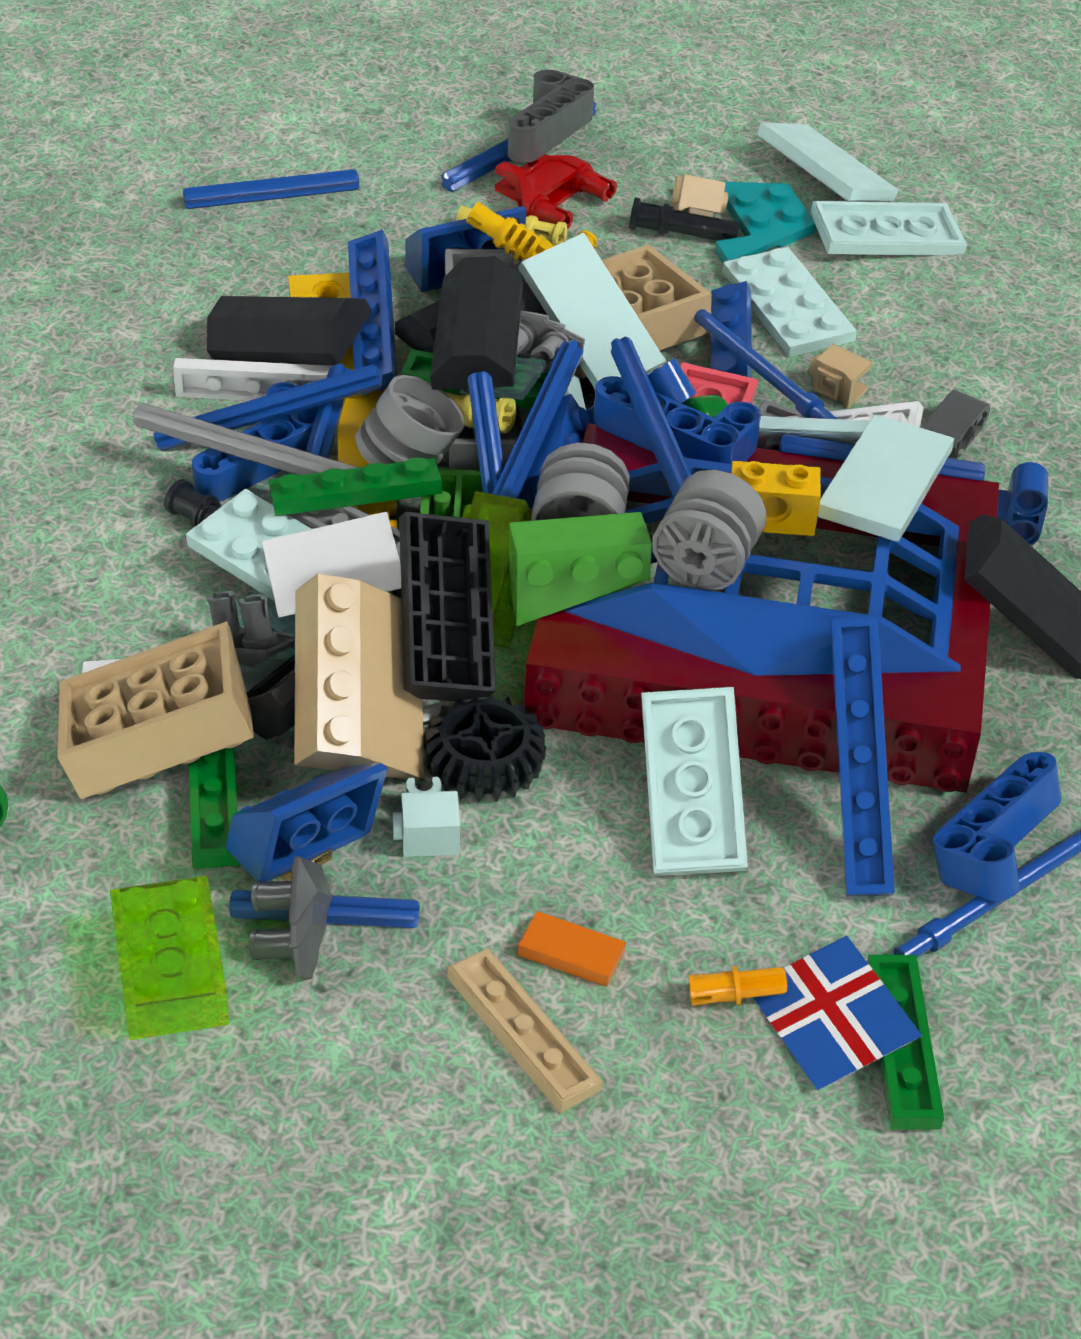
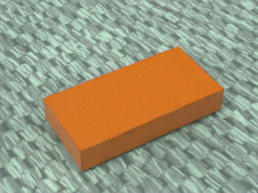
M536 911L518 944V956L608 987L625 953L626 942Z

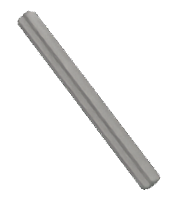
M140 403L133 412V423L137 427L289 473L307 475L322 473L332 468L342 470L357 468L356 466L149 404Z

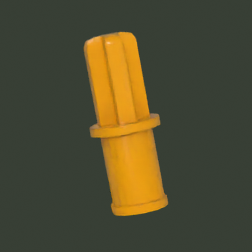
M732 966L731 971L688 974L692 1006L735 1001L736 1005H741V999L780 995L787 992L788 988L786 972L782 967L738 972L737 966Z

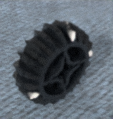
M491 694L487 699L473 698L468 702L458 699L452 707L441 706L438 716L431 717V723L424 736L425 762L427 763V768L431 769L433 777H438L440 781L442 780L445 791L457 787L460 799L468 795L469 792L475 793L478 803L484 794H491L494 800L498 802L503 791L515 798L519 787L529 789L533 778H539L543 760L546 758L545 733L543 732V727L539 726L536 714H527L524 704L512 706L509 697L502 701L494 700Z

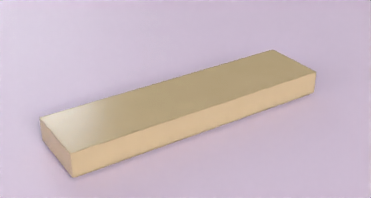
M489 948L448 966L447 979L560 1114L602 1090L603 1081Z

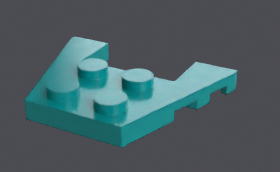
M721 181L726 182L724 192L728 193L726 208L735 222L740 221L739 228L744 237L716 241L715 252L722 263L743 256L760 254L775 246L781 248L814 234L815 222L789 184Z

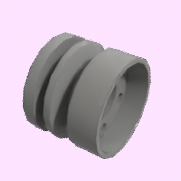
M397 376L392 379L376 403V408L372 409L356 433V446L362 457L369 464L406 462L411 458L419 457L424 459L435 458L438 465L443 457V453L449 450L465 426L463 414L457 404L444 391L432 390L430 382L415 376Z
M573 443L560 446L546 457L541 466L537 494L532 511V521L625 513L630 475L624 462L612 451L596 444Z
M715 469L698 471L687 477L652 537L653 553L659 565L671 578L690 588L714 591L722 590L733 584L741 573L745 562L751 554V550L766 525V508L760 495L748 482L728 472Z

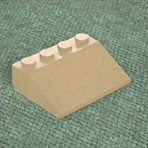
M648 244L602 260L660 351L709 333L695 321L694 317L701 309H705L711 314L712 293ZM578 364L575 372L582 378L586 377V374Z
M317 573L295 591L294 765L338 770L347 766L382 763L387 768L385 777L399 779L414 778V780L424 779L423 699H419L404 690L402 598L361 580Z
M227 621L59 682L58 759L80 800L95 794H106L117 786L137 779L150 778L159 771L181 763L189 764L195 762L201 756L223 748L237 747L244 741L254 738L251 709Z

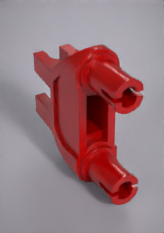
M544 154L537 160L527 162V164L521 167L506 161L495 167V173L504 177L495 184V191L517 201L518 207L524 206L527 217L530 215L536 216L538 221L552 224L564 222L567 224V230L573 222V213L558 205L575 193L583 191L607 202L608 199L615 195L617 189L616 181L593 171L589 162L570 155Z

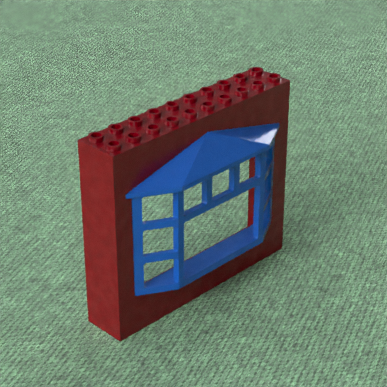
M587 424L583 443L596 444L608 449L624 462L630 475L627 501L648 504L626 510L625 513L641 512L645 524L661 521L674 498L655 454L606 432L595 424ZM757 448L754 454L746 461L820 467V499L845 462ZM684 457L691 475L698 471L714 469L731 473L732 464ZM937 475L899 542L817 516V529L877 537L874 569L872 572L750 554L735 582L725 588V593L667 585L669 575L657 563L654 582L607 594L539 618L536 622L526 661L524 705L527 714H536L539 726H542L544 730L553 728L579 732L584 736L590 737L598 735L623 739L629 743H645L642 693L734 687L739 758L757 760L763 764L778 763L797 766L807 771L823 770L839 773L830 623L831 619L878 617L888 781L897 785L912 784L932 787L942 792L957 791L967 793L982 729L991 605L964 580L969 522L982 514L997 518L999 483ZM913 543L939 546L938 559ZM653 544L651 548V564L658 562L653 553ZM889 552L936 578L934 603L888 575ZM742 572L800 581L796 604L738 595ZM813 583L870 591L868 615L810 606ZM884 596L932 622L930 646L882 617Z

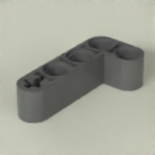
M545 69L537 71L534 74L533 104L509 120L508 157L516 162H533L589 123L593 118L594 84L587 79L556 70Z
M952 390L920 428L953 437V448L948 458L958 459L961 456L959 451L961 449L966 450L984 427L989 416L990 404L957 390Z

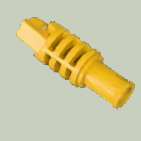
M479 201L474 205L466 219V223L493 238V243L497 248L505 249V253L508 255L513 254V258L518 261L520 258L523 261L554 247L542 235L537 236L534 230L526 229L527 226L523 223L518 224V220L508 217L505 219Z

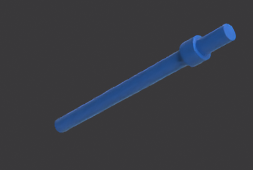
M701 309L695 314L694 319L700 326L796 405L797 412L803 417L838 419L824 408V402L814 393L802 390L708 311Z
M1081 830L1019 869L1020 889L1018 892L1081 852ZM977 896L944 918H933L919 927L918 934L895 948L893 953L894 955H917L918 958L928 950L936 952L951 942L953 934L1007 899L991 901Z

